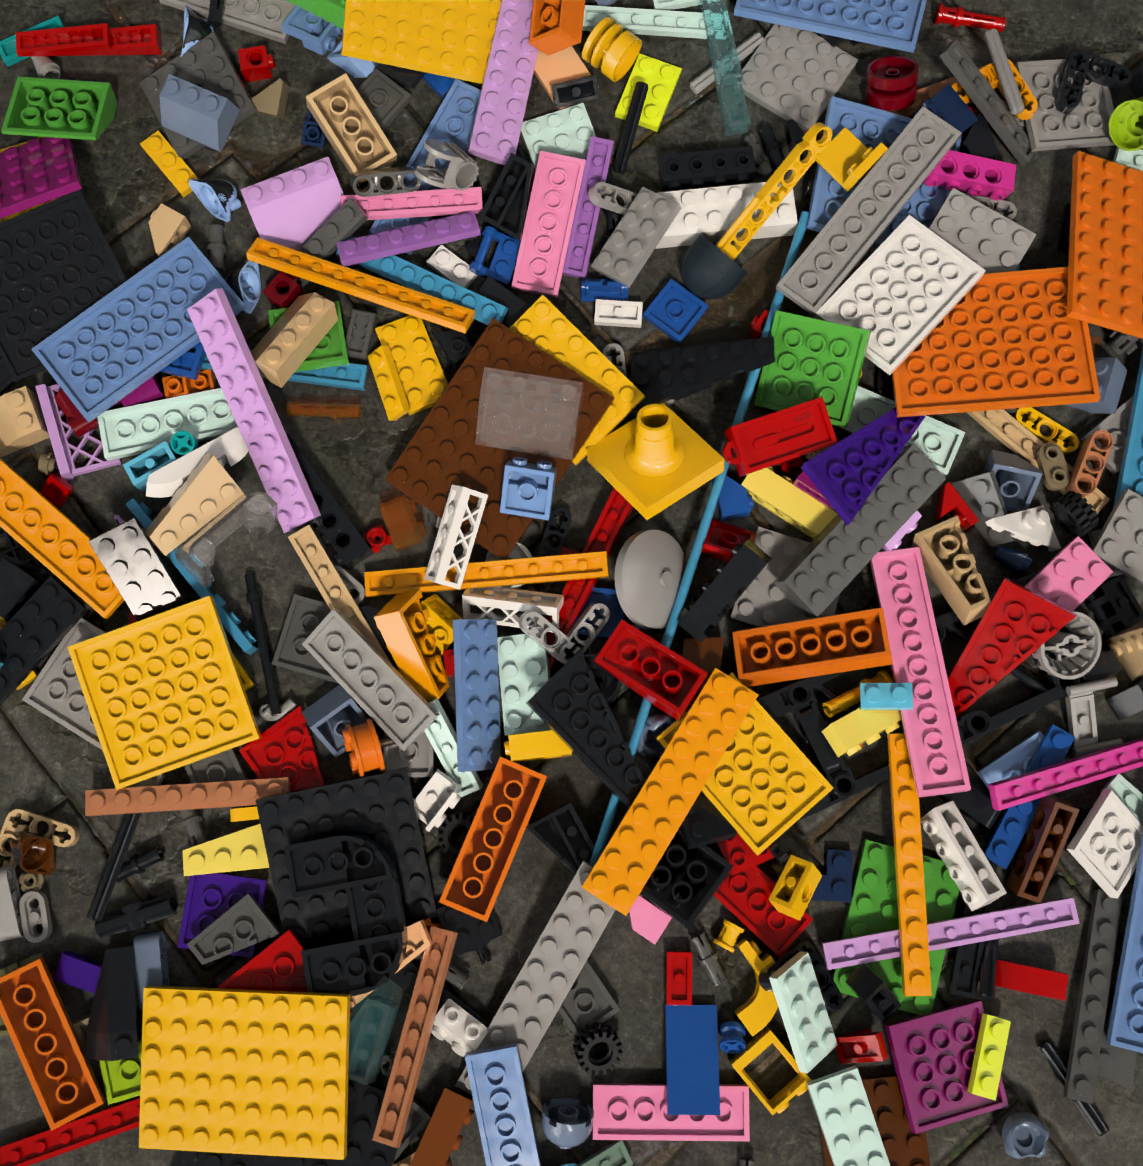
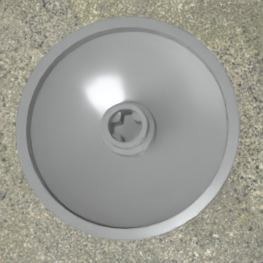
M644 530L633 534L622 546L615 565V589L620 606L634 624L645 629H662L667 626L687 565L685 554L678 542L664 531ZM688 591V594H687V597H686V600H685V603H684L682 612H683V610H684V608H685V606H686V603H687V600H688V596H689V591Z

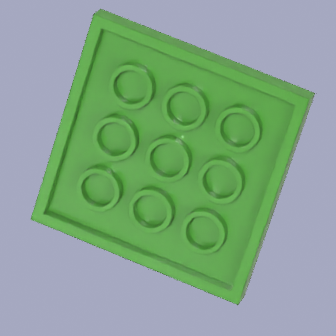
M776 310L770 337L774 336L775 362L762 368L754 405L780 411L823 397L831 424L847 427L871 330Z

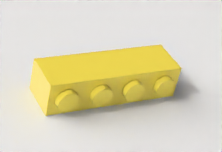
M772 467L746 476L741 485L746 488L747 494L751 495L755 502L812 539H815L838 514L834 508L831 510L793 485L794 482L786 476L780 477L774 473Z
M858 708L831 723L822 733L837 757L845 753L851 756L862 749L860 745L864 742L870 745L881 738L880 733L883 731L889 734L900 727L899 722L902 721L900 710H860Z

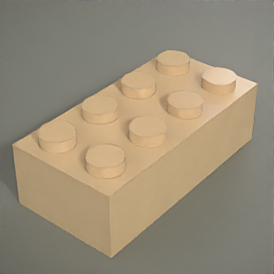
M346 73L306 96L308 109L351 176L358 171L385 169L397 163V153ZM362 178L356 184L359 186L368 180Z

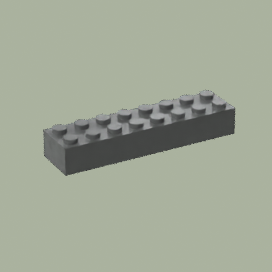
M914 443L904 446L852 522L847 526L839 514H837L773 583L805 617H818L946 478Z

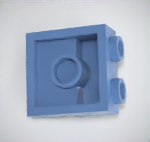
M298 5L295 6L281 25L284 33L302 40L305 48L320 55H324L327 50L332 51L336 44L335 39L339 34L343 35V29L335 26L332 22L329 23L323 20L322 17L319 18L313 15L310 11L303 10Z
M513 457L512 460H508L504 470L500 513L549 520L557 468L552 467V463L548 461H537V464L527 463V459L523 457Z

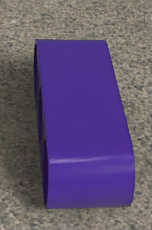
M62 951L52 978L95 994L102 962L73 952Z

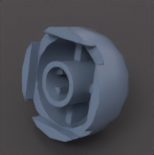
M576 1098L551 1099L550 1105L546 1106V1103L543 1105L541 1121L544 1134L548 1140L562 1149H570L584 1143L592 1131L594 1110L587 1103L586 1107L579 1105L580 1100Z

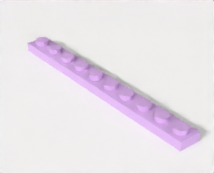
M1068 897L927 923L929 951L1070 926L1080 924L1074 898ZM899 929L821 943L827 970L901 957Z

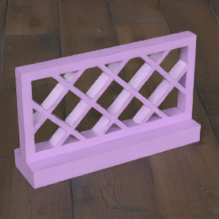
M45 384L35 386L58 469L65 481L74 480V476L121 464L120 458L109 461H102L97 458L103 446L102 441L91 436L94 430L83 435L84 438L78 447L69 444L68 439L73 430L67 423L62 421L64 413L61 410L59 411V407L54 399V392H58L62 388L59 384L48 387ZM88 439L99 444L93 455L82 450ZM79 453L90 458L85 467L76 469L74 461Z

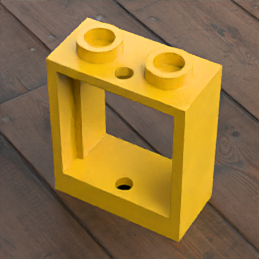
M552 730L508 735L509 741L504 742L505 755L507 758L511 757L512 762L572 756V750Z
M767 1026L746 1044L743 1052L735 1054L728 1060L772 1115L776 1112L778 1114L782 1113L789 1106V1100L795 1095L800 1096L808 1089L806 1083L812 1081L806 1073L799 1072L796 1060ZM773 1043L798 1075L769 1100L744 1068Z

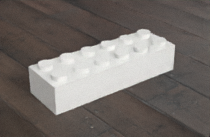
M766 182L658 192L657 194L677 202L681 206V210L656 246V249L692 245L700 234L711 243H718ZM793 188L752 239L790 236L794 234L798 221ZM760 209L754 211L752 219L759 216ZM745 228L738 231L736 238H740L744 234Z

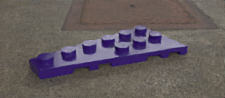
M895 407L803 464L802 470L847 526L852 522L925 416L897 417Z

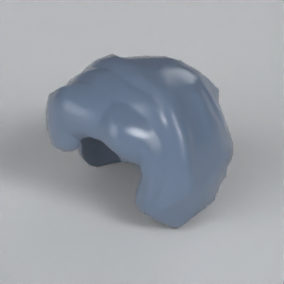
M663 712L654 713L647 717L637 751L644 756L662 755L665 749L656 738L672 725L676 719Z
M1017 1112L1009 1115L1004 1123L1001 1136L1005 1152L1015 1159L1042 1157L1046 1153L1045 1142L1049 1138L1048 1128L1041 1120L1029 1112Z

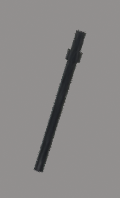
M248 573L244 575L247 587L246 600L247 604H250L271 716L281 715V709L260 602H262L261 593L257 590L254 573Z

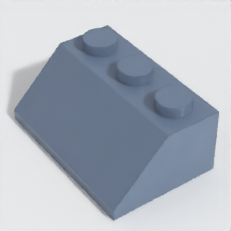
M169 74L159 95L162 127L221 152L240 109L223 96Z

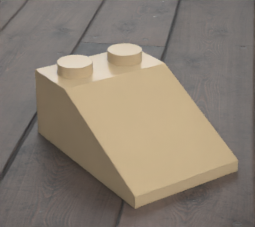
M24 386L0 396V458L50 438L40 402L33 391Z

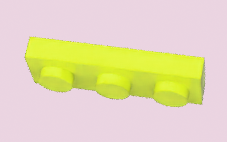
M982 1014L967 1090L968 1093L996 1101L1011 1021Z

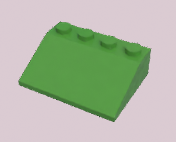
M17 77L1 132L2 134L97 140L112 123L118 102L110 83Z

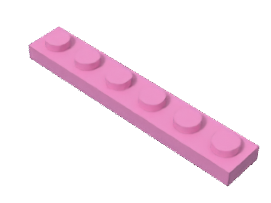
M472 187L463 191L440 189L361 197L359 195L341 196V207L350 198L354 199L368 216L367 220L458 215L475 211L476 214L481 213L483 209L481 187Z

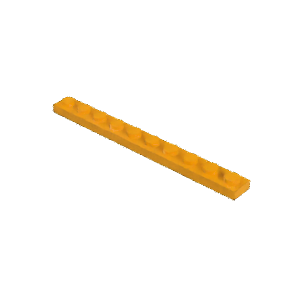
M258 237L246 253L247 260L465 334L475 318V310Z
M607 551L468 563L460 590L609 577ZM454 566L447 571L445 578L446 581L453 583L457 575ZM427 567L364 572L366 597L391 596L421 589V593L459 589L425 580Z
M888 734L903 995L932 996L919 798L915 788L905 734Z

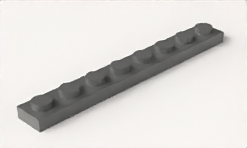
M1094 889L1063 1094L1064 1097L1093 1104L1123 898V895H1120L1118 899L1111 898L1103 890Z

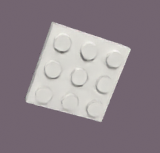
M1104 789L1066 849L1109 897L1118 899L1137 867L1143 826L1112 790Z

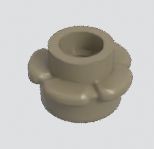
M42 453L38 462V471L45 473L46 476L56 472L58 465L53 453Z
M28 872L22 873L19 877L22 891L25 893L40 891L45 883L44 875Z

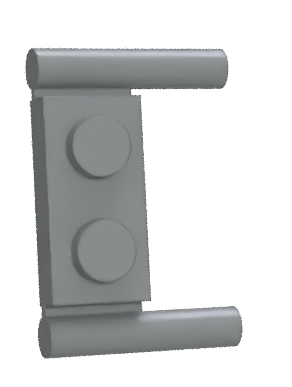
M1116 677L1066 687L1068 695L1065 697L1069 734L1075 736L1072 742V754L1075 758L1123 744L1121 738L1098 742L1093 691L1116 687L1118 685Z

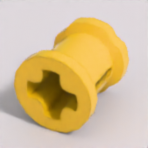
M724 919V926L718 938H714L713 942L733 953L735 950L733 947L740 933L744 932V929Z

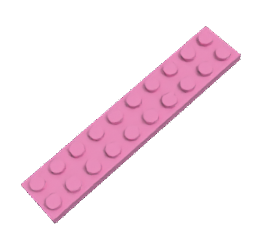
M914 547L878 552L870 560L879 608L883 607L893 662L891 668L894 683H912L913 710H900L917 797L970 791L969 776L920 548Z

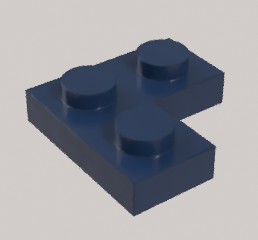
M826 849L825 875H822L811 900L851 902L853 851Z

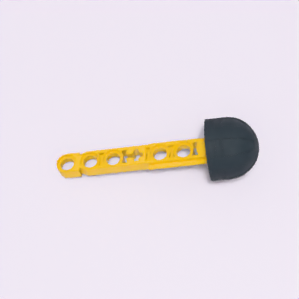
M818 122L802 137L803 141L794 147L716 245L711 243L702 234L697 237L686 251L681 266L683 281L693 294L703 299H720L730 294L743 280L747 272L736 264L734 259L814 163L817 154H821L830 143L833 136L831 128ZM824 130L823 137L816 141L818 132ZM808 150L806 158L800 161L802 152ZM788 170H792L791 176L784 180L785 173ZM760 209L759 216L752 219L754 211ZM745 228L744 234L740 238H736L738 231Z

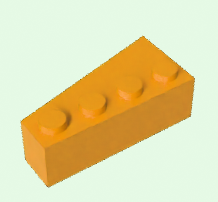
M421 589L395 595L374 616L377 628L386 642L387 649L397 665L399 673L426 701H430L436 698L439 699L448 689L449 682L441 656L435 654L436 639L434 633L429 634L426 620L429 619L427 609L422 610L419 599L423 596Z

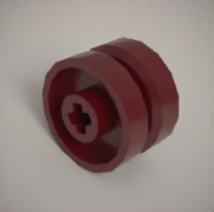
M885 56L871 61L867 65L866 75L868 84L866 85L865 101L867 104L880 110H899L911 106L916 101L917 96L916 82L918 81L919 64L915 60L904 56Z

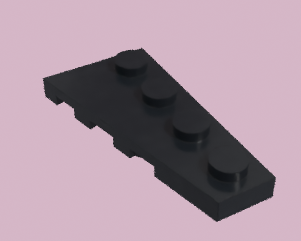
M661 756L652 759L651 764L653 768ZM702 792L698 795L679 827L688 849L732 839L737 834L733 826Z

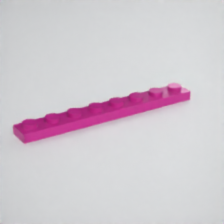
M1143 738L990 783L988 786L992 808L1000 811L1142 767Z

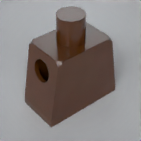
M688 638L682 641L681 650L672 648L670 650L708 673L706 683L715 668L721 671L724 638H705L702 643L695 638Z

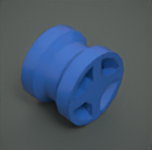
M738 1022L723 1023L720 1026V1034L722 1036L720 1049L729 1054L743 1052L746 1048V1042L743 1039L746 1034L745 1026Z

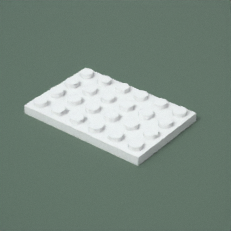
M909 215L815 313V318L871 330L865 357L891 375L984 276L986 270Z

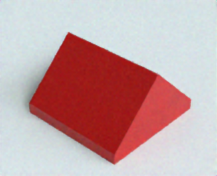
M712 519L700 555L729 563L734 557L730 553L739 542L744 544L748 539L754 543L756 532Z

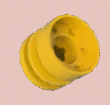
M610 16L605 17L589 35L582 51V59L587 63H591L595 69L601 67L603 75L613 82H617L625 76L637 59L642 47V40L629 30L623 32L622 25L616 23Z

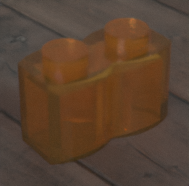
M403 495L379 504L381 514L397 552L424 542L422 536L426 535V531L422 521L417 522L414 514L418 511L413 499L408 500L407 496Z

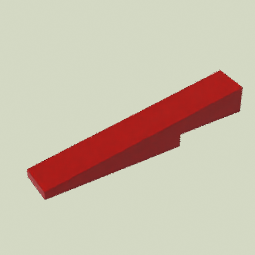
M107 23L15 32L16 54L19 57L163 55L162 37L156 24L110 28Z

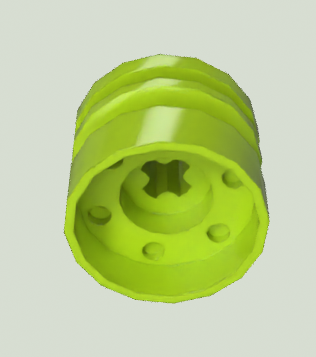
M1143 97L1123 102L1111 114L1109 135L1113 143L1120 149L1126 151L1143 149Z

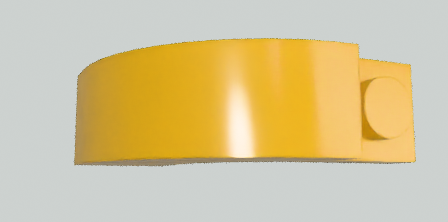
M743 938L736 945L755 972L756 986L749 1000L734 1010V1012L753 1037L771 1021L778 1008L774 992L765 991L759 983L760 971L774 960L768 953L759 958L762 952L754 941L748 942Z

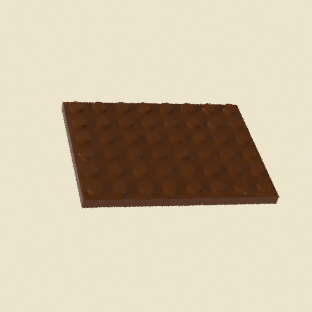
M493 318L384 480L441 519L452 485L463 486L487 494L488 498L475 542L501 560H507L534 520V518L500 513L504 470L508 460H512L513 457H523L527 459V463L537 464V461L551 462L552 467L557 468L556 487L615 399ZM470 495L467 503L470 511L477 507L479 497ZM468 519L461 524L460 529L463 534L470 531L471 524Z

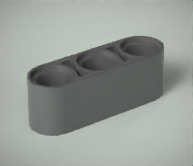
M406 166L358 171L352 175L350 184L357 195L369 197L414 192L419 189L421 179L415 175L413 168ZM407 174H414L415 178L412 184H404L403 180ZM384 176L391 177V183L387 187L380 186V180ZM359 179H367L368 185L365 189H358L356 187Z

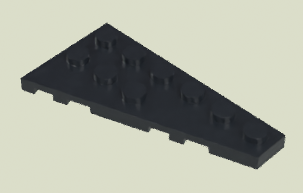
M774 336L631 353V382L645 395V398L630 412L631 417H636L639 410L646 405L661 404L671 399L677 401L710 388L712 383L720 380L725 382L732 379L733 375L743 371L748 373L774 363Z
M580 649L526 704L629 809L646 781L639 767L636 766L630 753L631 750L628 744L625 743L614 715L604 695L601 694L594 680V674L589 669L584 659L585 656Z

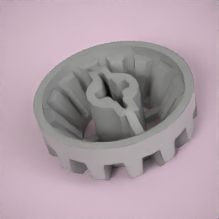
M1075 611L1071 612L1077 614V616L1064 626L1071 634L1060 632L1059 630L1032 653L1033 658L1038 660L1037 666L1041 670L1046 671L1048 675L1068 680L1077 679L1087 674L1094 667L1100 656L1102 640L1098 626L1089 616ZM1045 650L1056 653V659H1051L1045 653Z

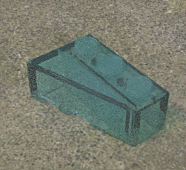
M379 996L367 998L350 1022L348 1079L365 1085L377 1080L381 1059L385 1054L400 1003Z

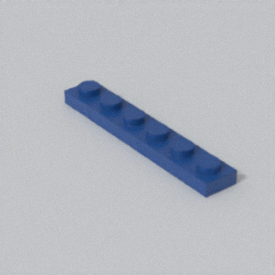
M1054 724L1049 725L1024 773L1062 762L1075 736ZM1041 798L1004 810L983 850L987 860L1003 869H1007L1036 813Z

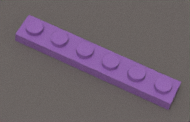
M591 136L563 275L586 279L601 208L590 201L588 192L598 182L606 183L614 145L612 140Z
M475 211L336 242L341 264L345 267L481 234Z

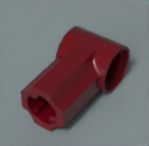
M63 389L54 396L57 405L67 417L66 421L77 438L99 427L96 419L88 422Z

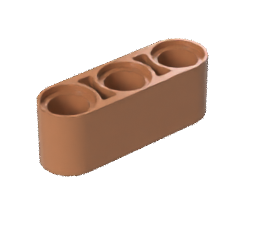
M1098 430L1085 439L1071 472L1069 484L1066 486V493L1074 491L1076 494H1081L1083 499L1095 491L1114 442L1113 436L1108 431ZM1094 440H1097V441L1100 442L1101 448H1099L1098 446H1096ZM1086 461L1092 464L1093 469L1088 468ZM1078 482L1083 484L1084 491L1079 489Z

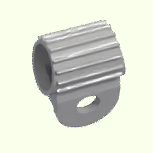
M433 139L425 140L424 148L429 151L425 165L417 166L414 173L419 179L436 187L454 188L456 191L468 190L470 186H473L474 181H477V175H479V167L475 160L454 143H443ZM435 158L449 160L448 168L438 169L435 166Z

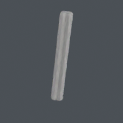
M993 28L985 32L984 38L1011 114L1016 115L1023 112L1025 106L998 31Z
M759 32L754 33L692 80L689 87L693 93L698 94L755 51L761 42L764 41L763 36Z

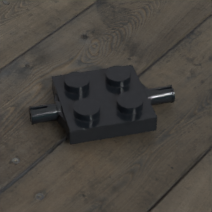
M447 905L436 909L443 929L458 933L453 949L456 957L467 952L476 951L481 965L486 963L482 953H484L487 962L491 961L485 946L491 940L503 935L492 911L488 921L485 922Z

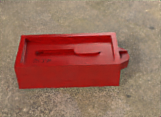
M823 397L726 429L724 433L728 443L725 444L722 451L725 461L728 464L735 465L739 477L831 447L838 443Z

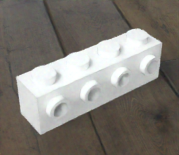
M954 801L933 808L920 819L924 831L929 835L937 854L945 863L950 877L955 881L971 911L988 905L1007 893Z

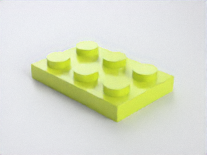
M639 53L615 111V117L626 121L636 83L638 81L647 83L648 91L638 125L658 132L680 78L682 68Z

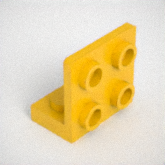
M843 128L822 153L817 155L815 161L848 192L872 168L888 148L881 142L875 149L872 147L868 149L847 128Z
M434 594L423 600L420 604L422 610L427 609L429 619L426 620L429 634L434 633L436 639L435 654L442 657L443 651L447 650L454 641L453 620L462 618L437 594Z

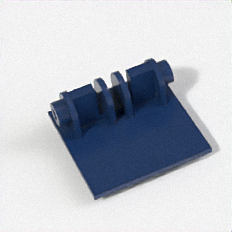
M950 84L945 86L930 100H926L913 113L915 116L922 107H925L961 133L978 120Z

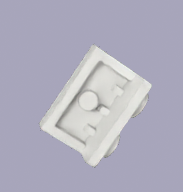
M437 769L414 800L417 816L427 824L425 830L430 832L433 826L439 828L447 817L444 814L448 807L453 809L461 798L458 793L462 786L439 769Z
M447 999L435 1016L431 1033L439 1040H446L452 1045V1050L455 1053L464 1057L466 1052L475 1051L489 1031L486 1026L454 1001Z

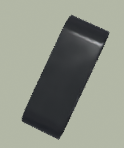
M971 786L970 791L936 795L946 803L954 801L960 813L987 831H991L1004 809L1000 811L994 810L991 799L973 786Z

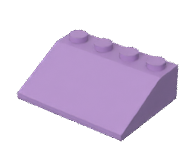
M329 157L241 189L260 238L297 251L341 208V196L344 195Z

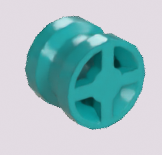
M178 431L171 437L170 445L175 453L184 456L198 448V441L191 433Z

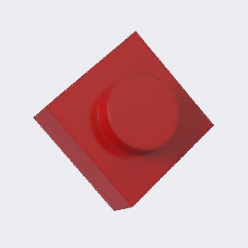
M53 473L48 477L40 493L60 508L64 506L74 487L58 474Z

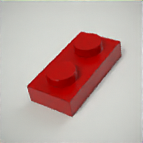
M666 951V1005H692V951Z

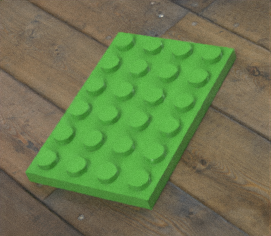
M864 839L853 884L852 898L848 905L841 939L899 929L894 847ZM923 855L927 923L953 919L959 888L950 877L943 861ZM946 948L929 951L932 996L903 995L901 957L864 964L889 988L901 1004L898 1009L917 1015L931 1013ZM862 964L833 969L832 978L841 993L857 997L845 981L849 978L851 972Z

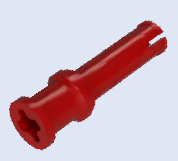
M938 3L934 15V25L943 23L952 25L953 28L960 27V25L986 30L995 28L998 32L1002 33L1006 17L964 11L962 6L953 8L944 6L943 3Z

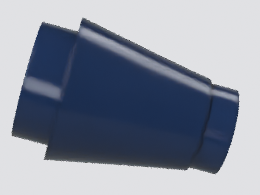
M1000 545L993 557L1016 575L1019 573L1023 576L1033 558L1028 556V553Z

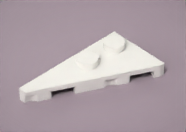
M1043 505L986 521V525L995 531L1011 532V537L1024 542L1028 541L1034 546L1045 545L1050 552L1061 548L1050 523L1049 514L1045 511Z

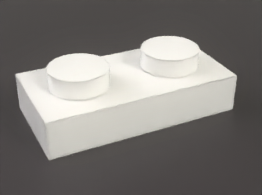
M440 245L427 260V265L442 277L466 289L478 276L469 270L470 265L443 245Z
M596 299L594 325L641 328L643 302Z

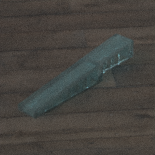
M700 0L725 136L747 133L751 121L741 83L743 74L725 0Z

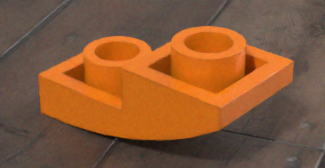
M211 369L200 371L197 380L176 375L162 378L166 399L217 389L215 374Z

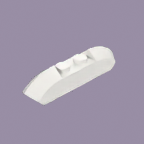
M236 427L149 474L146 496L155 498L173 496L186 482L190 473L197 468L206 453L214 455L223 467L226 463L230 466L235 465L248 453L239 428Z

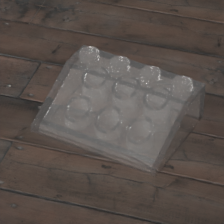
M484 367L475 444L572 460L585 388L583 382Z

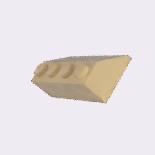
M315 292L298 296L251 351L261 377L280 388L284 386L338 321L334 302Z

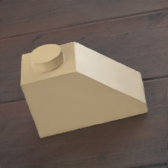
M162 203L158 209L152 212L149 221L156 254L161 257L183 240L191 228L184 215Z

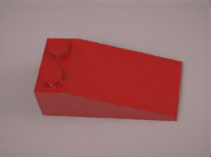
M623 620L620 621L594 660L603 669L677 721H680L705 683L708 674L703 669Z

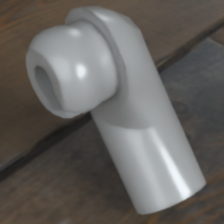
M289 697L280 706L281 715L271 716L269 704L262 705L259 709V714L264 720L278 722L295 710L298 705Z

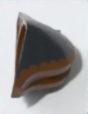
M20 831L17 834L19 839H12L10 841L11 851L16 862L25 872L49 875L55 869L52 841L40 834Z

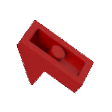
M950 482L939 490L935 522L949 512L953 515L952 518L958 515L960 528L962 527L964 531L979 521Z
M871 1028L835 1037L838 1044L836 1050L840 1064L880 1062L889 1058L882 1033L872 1032Z

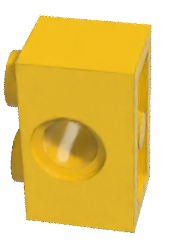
M791 855L768 900L778 912L800 921L822 875L814 863Z

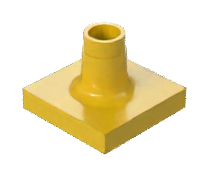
M664 403L644 406L639 410L637 418L605 436L596 445H590L586 448L588 452L587 461L646 520H649L724 472L725 459Z

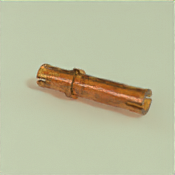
M288 401L287 414L289 416L332 417L333 420H339V418L360 419L361 405L360 403L344 404L339 401H333V403Z

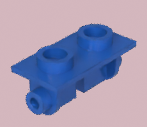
M581 279V302H596V299L628 301V287L613 279Z

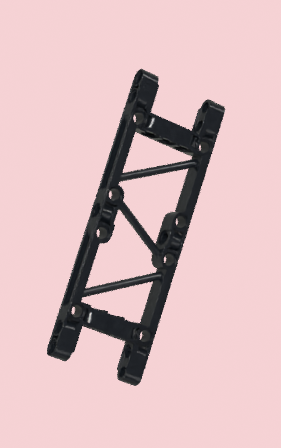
M1040 570L1015 582L1024 587ZM998 589L991 593H988L991 602L994 596L996 595ZM953 610L935 618L939 641L941 643L944 640L946 630H948L968 644L972 635L955 624L960 619ZM1045 650V653L1051 659H1056V653ZM1114 650L1101 651L1094 667L1082 677L1066 679L1067 686L1104 679L1121 671L1123 667ZM1017 666L1010 674L1037 691L1038 694L991 716L984 711L977 710L957 717L961 744H965L1067 696L1066 688L1060 685V678L1048 675L1046 671L1041 670L1039 667L1038 669L1047 686ZM847 672L803 678L757 700L773 720L787 713H792L820 773L833 787L827 795L797 821L890 779L889 763L855 779L850 767L845 765L842 756L837 757L822 733L829 724L827 721H824L816 705L818 701L812 689L826 699L832 700L839 695L823 685V683ZM795 688L803 691L804 698L802 701H797L793 697V690ZM852 706L844 711L849 714L858 708ZM973 717L977 718L980 722L978 730L974 729L971 725ZM886 731L880 733V736L888 741ZM840 779H844L848 785L844 793L837 789V782Z

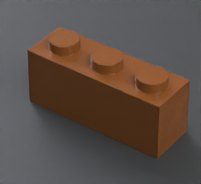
M444 1088L410 1166H451L452 1162L448 1160L452 1150L457 1152L463 1138L459 1132L463 1124L468 1126L474 1110L470 1109L473 1101Z

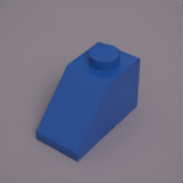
M726 475L716 505L720 522L748 517L751 509L754 508L752 496L747 494L744 486Z

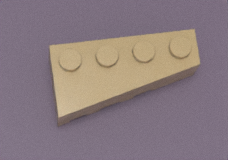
M205 454L197 468L190 473L186 482L175 492L171 501L160 511L145 531L149 540L165 556L244 494L212 454Z
M957 515L916 533L911 548H920L925 571L962 624L966 625L984 616L991 603V599L982 576L977 571L975 558L969 551L968 541L965 533H962L960 520Z
M1143 621L1121 630L1114 636L1106 639L1109 644V650H1114L1132 682L1143 676Z

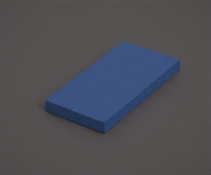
M665 1005L667 1115H720L717 1005Z

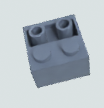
M1116 357L1094 358L1100 392L1099 401L1066 405L1090 413L1115 414L1127 369Z

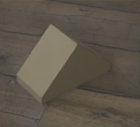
M280 78L251 98L257 109L255 113L284 120L290 88L288 83Z

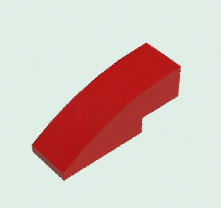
M997 959L996 986L1066 1000L1069 974Z

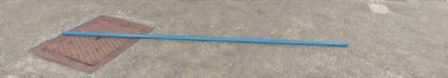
M801 212L780 280L796 261L805 234L809 212ZM778 290L775 292L761 338L770 337L776 310L780 311L784 295ZM761 368L749 372L732 426L743 423ZM725 460L724 472L717 475L714 479L661 644L669 649L730 465ZM645 698L642 700L628 743L633 760L652 705ZM613 793L589 862L592 865H595L605 849L620 800Z

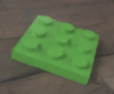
M332 301L335 303L338 321L295 372L349 365L339 301ZM288 308L268 310L270 329Z

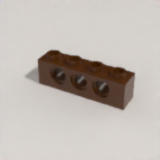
M1053 795L1041 798L1006 883L1017 896L1041 903L1079 813V809L1067 800Z

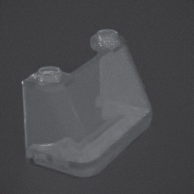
M265 492L244 493L176 547V560L206 588L214 581L211 567L215 564L213 560L216 554L215 548L242 524L250 532L255 530V528H264L269 533L277 526V503Z

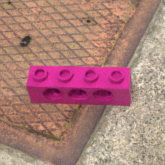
M949 150L923 183L930 187H943L948 191L955 188L958 191L967 192L971 196L980 195L990 197L991 200L1000 201L1004 200L1014 191L1016 164Z

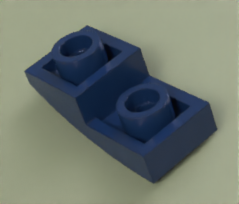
M308 109L307 121L304 120L301 144L325 148L327 137Z

